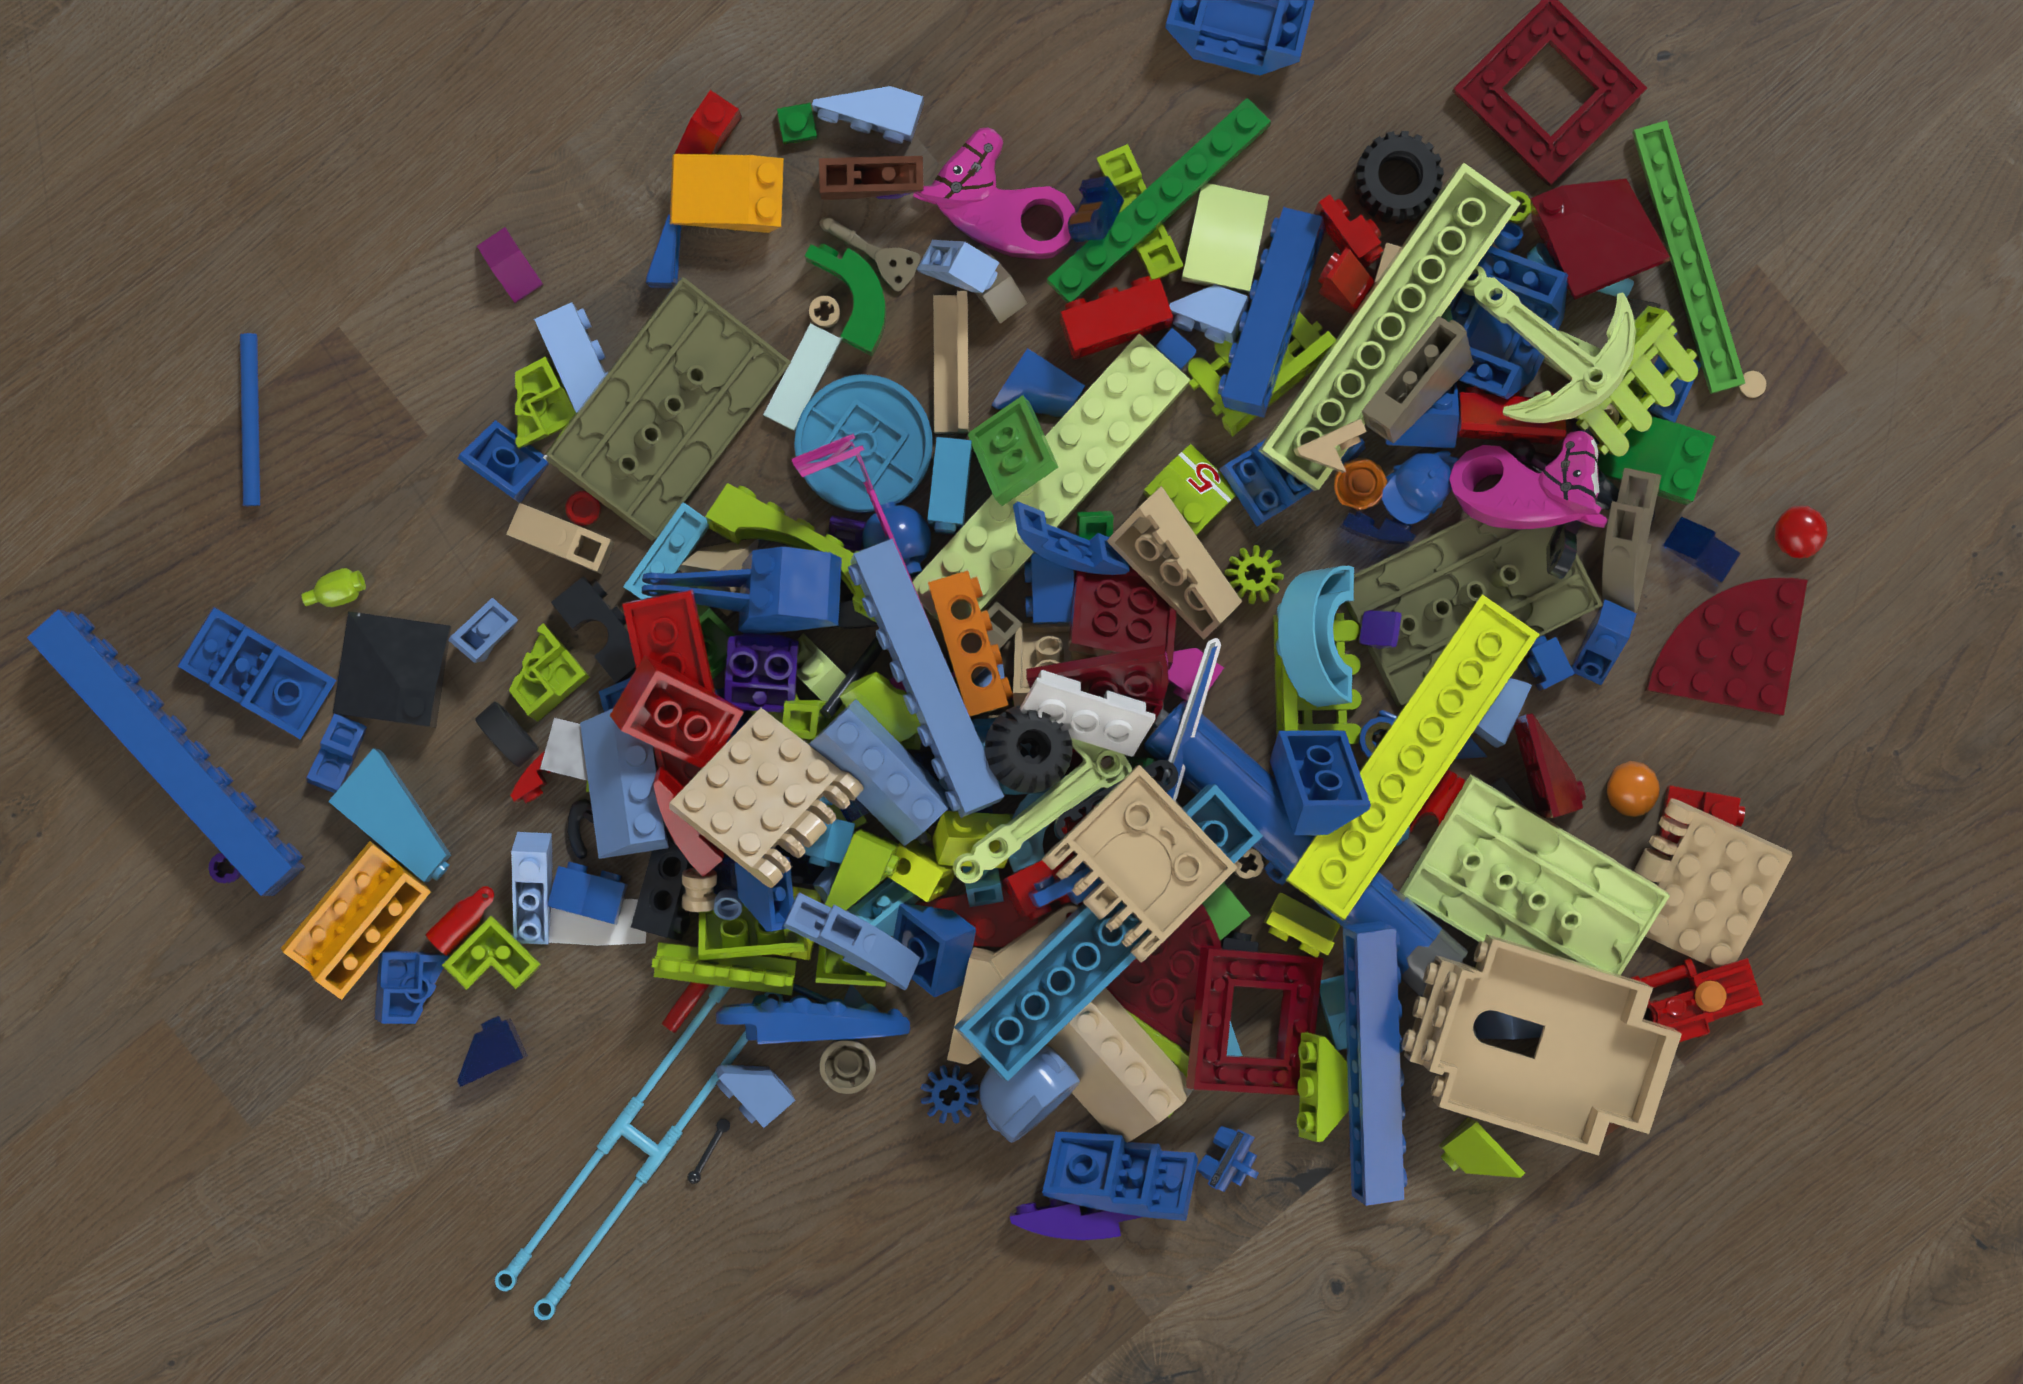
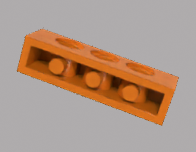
M967 570L928 582L960 693L970 718L1008 707L1007 699L1012 698L1013 694L1008 678L1001 679L997 665L1003 664L998 644L990 645L987 632L993 630L988 611L981 612L977 598L983 597L978 578H970L969 571ZM958 601H965L972 608L971 615L964 620L956 619L951 613L952 606ZM974 634L981 639L982 646L978 652L967 653L963 650L961 642L965 636ZM977 668L988 669L992 674L990 684L985 687L976 686L971 680L974 670Z

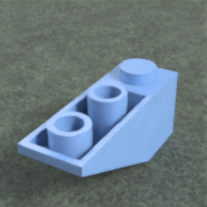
M888 86L814 99L812 107L814 112L818 113L817 117L830 123H837L838 119L851 123L850 127L856 131L869 134L871 130L884 133V139L902 144L903 140L912 142L924 100L923 96Z
M517 832L511 851L513 937L521 944L548 945L550 907L547 904L552 886V833Z

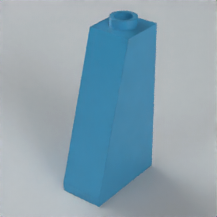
M373 748L328 802L423 882H429L432 878L437 881L449 868L450 865L446 861L450 858L451 854L386 755L381 750Z

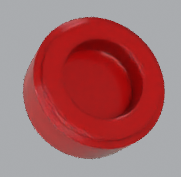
M578 491L568 498L565 510L568 518L573 523L579 526H589L599 518L601 505L599 500L587 491Z

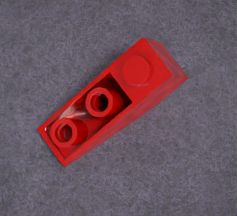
M1345 248L1341 255L1334 252L1318 279V282L1323 284L1318 293L1353 315L1375 281L1351 250Z

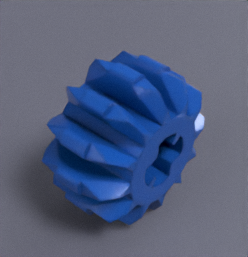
M946 1065L940 1066L941 1079L932 1071L928 1074L929 1079L935 1083V1086L922 1084L921 1090L931 1092L932 1096L921 1098V1103L929 1104L934 1102L935 1105L929 1109L927 1114L931 1117L938 1109L941 1110L939 1122L944 1124L947 1119V1113H952V1120L956 1124L960 1122L958 1110H961L967 1117L972 1115L971 1110L964 1104L965 1102L972 1105L978 1104L979 1099L967 1096V1093L976 1092L979 1090L978 1084L966 1087L965 1083L972 1077L970 1072H967L962 1079L957 1078L960 1066L955 1065L952 1076H948ZM949 1085L956 1087L955 1093H960L959 1099H953L951 1104L943 1101L945 1096L940 1097V1090H947Z

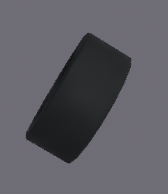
M494 701L475 718L476 723L485 735L516 767L523 765L539 750L527 732L498 702Z

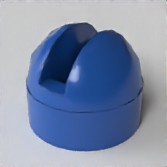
M1508 221L1494 240V244L1498 249L1507 252L1512 251L1519 245L1523 237V231L1518 225Z

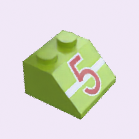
M1191 444L1173 459L1143 491V494L1149 498L1162 486L1196 536L1236 496L1223 474Z

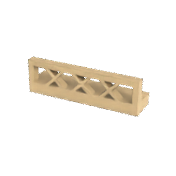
M957 291V295H933L935 434L969 433L968 292Z

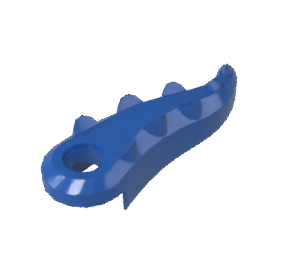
M762 994L757 995L752 1003L723 1005L716 1012V1024H745L746 1039L757 1040V1044L862 1039L910 1033V1021L898 1009H891L888 1013L879 1012L872 1004H864L859 1008L849 1007L841 999H832L828 1003L811 1002L803 995H797L790 1001L778 1002Z

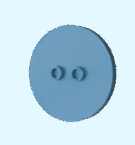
M875 375L843 377L819 390L807 403L799 418L795 433L796 457L854 433L855 439L850 441L853 442L855 448L863 445L864 450L860 452L880 505L889 502H895V505L909 497L924 479L933 451L930 423L918 400L898 383ZM850 446V447H849L847 450H845L844 452L853 449V447ZM833 454L811 461L809 463L827 460ZM856 455L804 476L811 489L829 504L850 512H875L863 483L866 480Z

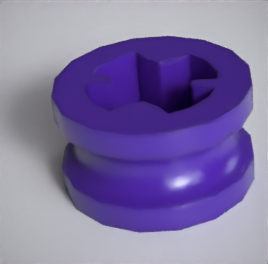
M222 853L216 854L210 860L209 874L218 883H232L239 879L241 874L234 867L233 873H226L224 877L220 876L219 873L222 870H217L218 863L226 862L227 860Z

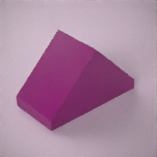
M505 227L477 245L490 269L514 303H517L544 285Z

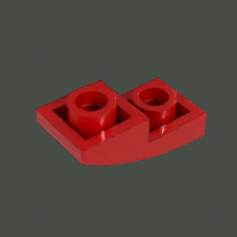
M545 751L528 766L516 783L510 795L514 802L524 800L525 804L543 794L541 788L548 784L541 774L543 770L540 769Z

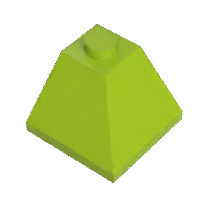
M1470 1117L1464 1120L1438 1145L1444 1151L1440 1156L1441 1159L1454 1172L1460 1168L1466 1174L1521 1178L1525 1174L1484 1128Z

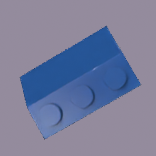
M1345 731L1278 732L1270 763L1294 835H1328L1370 809L1371 804Z

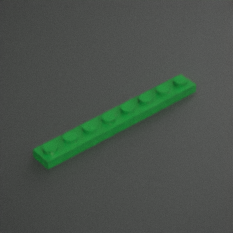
M1246 98L1047 278V283L1066 303L1080 299L1269 128L1271 121Z

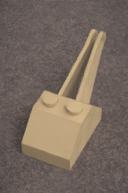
M1075 903L1063 905L996 953L973 947L955 1025L1067 919V913L1075 912L1080 906ZM954 1028L947 1060L968 1065L981 1057Z

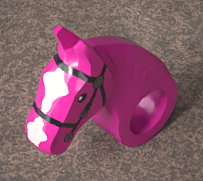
M1583 431L1567 434L1562 443L1560 454L1541 473L1528 469L1501 446L1482 445L1467 451L1454 464L1449 478L1453 493L1463 511L1471 518L1492 527L1536 529L1577 520L1594 527L1604 528L1607 523V518L1600 514L1602 508L1596 504L1599 494L1597 444L1591 435ZM1494 474L1503 475L1500 482L1493 488L1484 492L1473 491L1476 484L1483 478Z

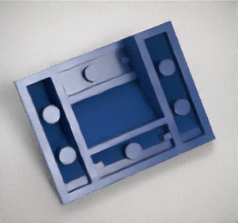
M1172 0L1165 28L1193 59L1260 76L1300 61L1314 0Z
M1490 246L1478 263V266L1485 270L1487 277L1497 279L1519 297L1521 304L1558 331L1564 319L1568 274ZM1478 274L1470 275L1467 280L1476 279ZM1461 288L1449 306L1452 319L1461 324L1467 331L1473 365L1458 381L1509 399L1534 380L1545 357L1510 325L1501 323L1477 303L1475 296L1467 295ZM1496 294L1491 299L1499 300L1502 294Z

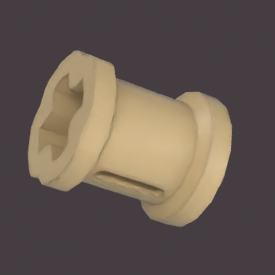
M1250 848L1242 856L1248 857L1250 854L1254 856L1252 863L1256 865L1254 870L1247 869L1245 872H1242L1240 870L1242 864L1239 861L1234 863L1238 867L1234 871L1238 877L1250 879L1262 872L1264 863L1262 855L1257 850Z

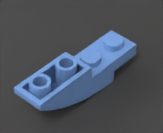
M800 892L796 895L782 926L844 956L842 960L903 990L907 989L920 959L910 949L870 923L836 905L830 908Z

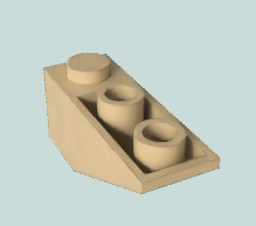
M519 503L506 534L601 575L615 545V542L609 538Z

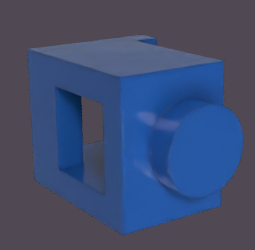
M1545 635L1537 638L1527 652L1530 658L1526 659V663L1534 678L1539 676L1542 681L1536 685L1539 691L1575 674L1556 637L1548 641Z

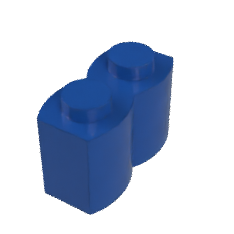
M569 861L567 868L558 866L547 906L617 925L628 884L620 882L622 876L603 870L600 877L587 874L588 866Z

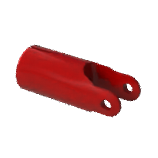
M1447 769L1411 822L1409 835L1419 820L1428 815L1434 816L1439 820V827L1460 790H1462L1466 780L1460 776L1458 778L1457 774Z
M483 886L472 896L458 901L425 936L440 952L448 956L479 925L484 910L494 899L493 889L489 886ZM487 894L488 897L484 898L482 895Z

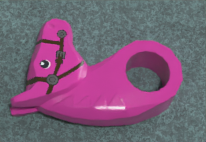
M989 127L979 128L942 167L932 185L924 186V191L913 192V197L937 205L940 211L971 239L985 247L1011 257L1030 259L1053 258L1068 248L1076 230V224L1068 225L1070 216L1075 213V208L1064 193L1050 186L1017 190L997 189L995 162L1001 154L1003 139L994 129ZM1035 205H1047L1054 208L1059 213L1063 223L1059 234L1047 241H1038L1029 237L1021 226L1022 216L1029 208Z

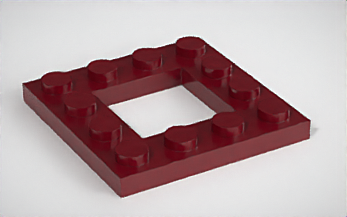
M1541 0L1453 88L1452 92L1550 187L1647 90V87L1559 0ZM1548 43L1597 90L1552 136L1503 90Z
M1201 947L1186 1088L1193 1090L1300 1096L1298 1093V1081L1300 1079L1298 1050L1301 1044V1033L1315 1034L1323 958ZM1234 986L1283 990L1276 1058L1227 1055Z

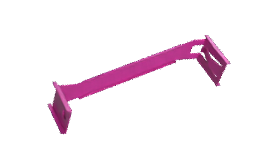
M854 433L791 459L801 477H804L856 455L866 480L863 483L885 536L888 534L889 539L893 538L903 561L860 455V452L864 450L863 445L855 448L853 442L850 441L855 439ZM850 446L853 447V449L844 452V451L847 450ZM833 454L827 460L809 463L811 461ZM952 672V677H956L955 672ZM894 677L889 679L891 685L896 689L906 692L902 681L897 682Z

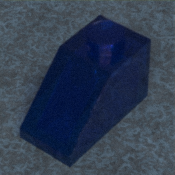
M497 1016L480 1024L483 1031L474 1034L457 1080L460 1087L528 1056L511 1018L502 1021L500 1016Z

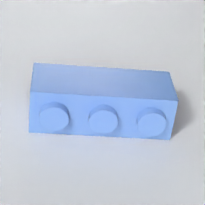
M571 302L534 320L577 413L608 372L605 373L600 360L606 357L598 340L591 341L586 329L592 326L583 308L577 310Z

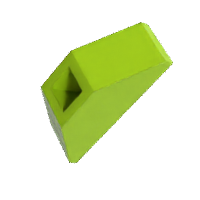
M1301 1033V1044L1298 1050L1300 1058V1079L1298 1081L1300 1102L1299 1114L1297 1116L1299 1137L1315 1142H1323L1349 1111L1347 1061L1326 1037L1311 1033Z

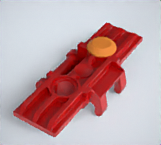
M1748 958L1698 974L1693 961L1687 959L1683 961V965L1642 978H1639L1638 975L1631 977V979L1644 982L1652 988L1688 978L1690 989L1662 1000H1649L1646 1008L1649 1012L1650 1021L1674 1028L1682 1034L1679 1042L1709 1035V1022L1763 1005Z

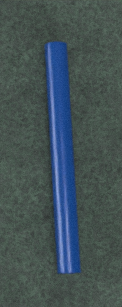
M245 333L240 334L243 506H260L257 334Z

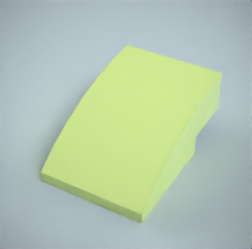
M1209 183L1200 189L1181 281L1208 287L1216 284L1237 293L1249 295L1269 196Z

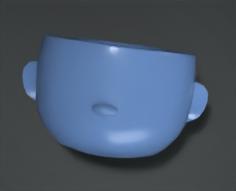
M1045 1045L1009 1081L1001 1079L990 1067L980 1085V1102L992 1129L999 1131L1012 1143L1027 1134L1055 1110L1080 1083V1080L1067 1062L1052 1047Z

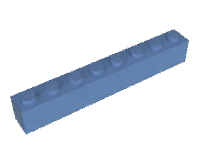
M893 538L854 553L850 560L852 565L848 566L849 574L855 586L861 585L865 595L862 598L864 609L869 618H875L879 627L876 630L879 644L883 650H889L893 662H890L892 674L897 682L902 681L907 692V694L903 695L905 704L910 714L916 713L921 724V726L917 727L918 734L925 747L930 745L935 757L931 760L937 777L939 779L944 778L949 791L945 792L951 810L953 812L958 810L962 818L1000 802L1004 798L1002 790L989 768L983 746Z

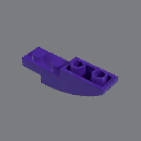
M1054 1198L1049 1199L1050 1205L1037 1208L1036 1202L1016 1206V1212L1010 1213V1220L1013 1225L1044 1236L1072 1240L1119 1237L1121 1233L1118 1222L1141 1218V1216L1114 1213L1087 1207L1086 1212L1081 1213L1079 1205Z

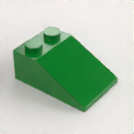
M1652 417V424L1648 430L1641 432L1630 428L1624 434L1629 442V448L1623 456L1618 457L1608 452L1606 455H1603L1598 451V468L1604 473L1606 478L1621 483L1624 468L1661 475L1657 496L1688 505L1694 501L1716 436L1679 423Z

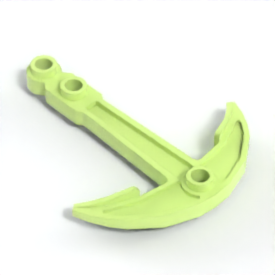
M1478 265L1475 267L1471 275L1478 274V276L1474 280H1466L1461 287L1463 292L1467 295L1475 296L1477 303L1501 323L1510 325L1572 380L1553 396L1550 391H1545L1527 401L1505 406L1503 409L1504 416L1531 423H1548L1574 418L1601 404L1620 385L1633 359L1636 337L1634 316L1623 292L1617 294L1615 313L1607 330L1608 342L1599 354L1593 357L1521 304L1519 297L1497 279L1487 277L1482 267ZM1496 294H1502L1499 300L1491 299ZM1593 376H1603L1599 382L1591 381Z
M1071 738L1073 749L1083 758L1082 763L1009 823L999 825L974 844L971 853L958 856L953 864L955 876L964 883L978 881L982 877L984 870H993L1018 851L1024 841L1056 820L1064 812L1073 808L1100 788L1105 790L1123 780L1132 771L1125 755ZM1110 756L1111 764L1103 768L1101 765L1102 758ZM993 840H999V849L991 852L989 849L990 843ZM966 861H971L972 869L967 873H962V864Z

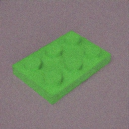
M1024 395L967 433L972 441L973 449L992 494L1001 506L1059 468L1035 412Z

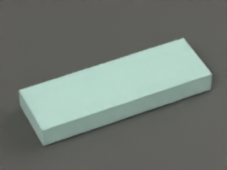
M810 323L763 414L765 417L793 431L796 430L801 413L813 397L842 341L841 338Z

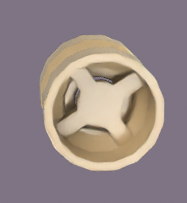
M695 868L682 872V885L686 889V893L682 895L683 909L691 912L714 910L716 894L713 892V887L717 884L716 871L711 870L704 877Z

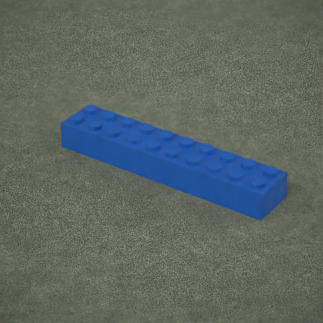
M59 609L55 611L27 637L28 640L260 896H275L305 869L304 865L300 862L303 858L301 853L291 843L285 845L276 836L280 831L267 817L262 819L255 813L254 809L257 806L254 801L244 792L239 794L230 785L234 780L221 766L216 768L207 760L211 755L206 748L198 741L193 743L184 734L187 731L185 725L176 716L170 717L161 709L164 703L152 690L147 692L139 685L138 682L141 680V677L128 664L123 666L115 658L118 652L106 639L101 641L92 633L95 627L82 613L77 615L74 611L66 612Z

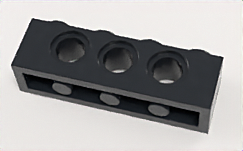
M666 827L669 848L653 850L651 852L631 928L682 941L683 934L686 933L690 924V911L682 908V895L686 893V889L682 885V872L694 867L675 844ZM680 860L681 870L678 875H675L674 867ZM669 894H671L672 903L670 907L666 909L665 899Z

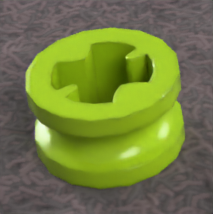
M1513 191L1508 194L1514 199L1521 201L1522 205L1520 208L1525 210L1524 213L1518 212L1515 216H1511L1509 222L1520 224L1531 213L1530 198L1523 192Z

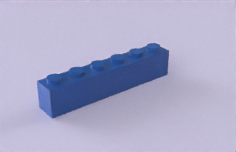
M1283 207L1280 218H1274L1270 231V237L1273 240L1270 249L1265 248L1262 253L1260 269L1263 270L1260 279L1254 280L1251 286L1249 299L1252 300L1249 312L1244 311L1240 320L1239 331L1242 332L1239 343H1233L1231 347L1229 363L1232 364L1228 375L1223 374L1219 383L1218 394L1221 395L1225 408L1265 417L1326 231L1323 216Z

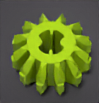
M1254 545L1252 557H1249L1244 547L1241 548L1239 554L1243 562L1231 556L1229 559L1230 564L1238 569H1226L1224 575L1227 577H1236V580L1231 581L1230 585L1233 589L1237 586L1241 588L1237 593L1240 599L1243 598L1245 592L1249 593L1248 602L1251 605L1256 601V593H1259L1264 603L1269 600L1265 588L1277 594L1279 588L1271 580L1282 581L1284 575L1281 573H1272V570L1281 566V561L1276 560L1269 564L1267 560L1272 556L1273 552L1267 550L1263 558L1259 557L1260 548L1258 545ZM1252 566L1255 571L1260 569L1263 575L1259 577V580L1262 582L1256 584L1253 579L1247 580L1245 577L1249 573L1247 568Z

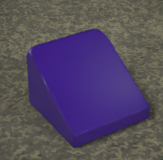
M1364 611L1359 643L1379 649L1396 647L1402 617L1401 613Z

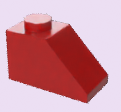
M710 90L691 117L675 154L716 155L742 118L740 110Z

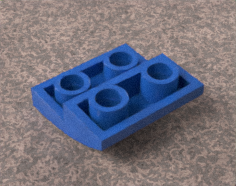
M1265 440L1219 469L1256 527L1314 491L1258 451Z

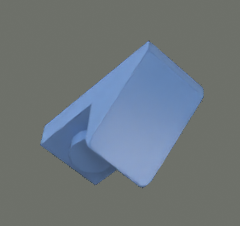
M491 598L448 641L474 663L483 662L488 658L493 647L515 627L518 619L494 598Z

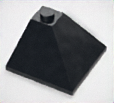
M348 611L333 714L436 728L451 626Z

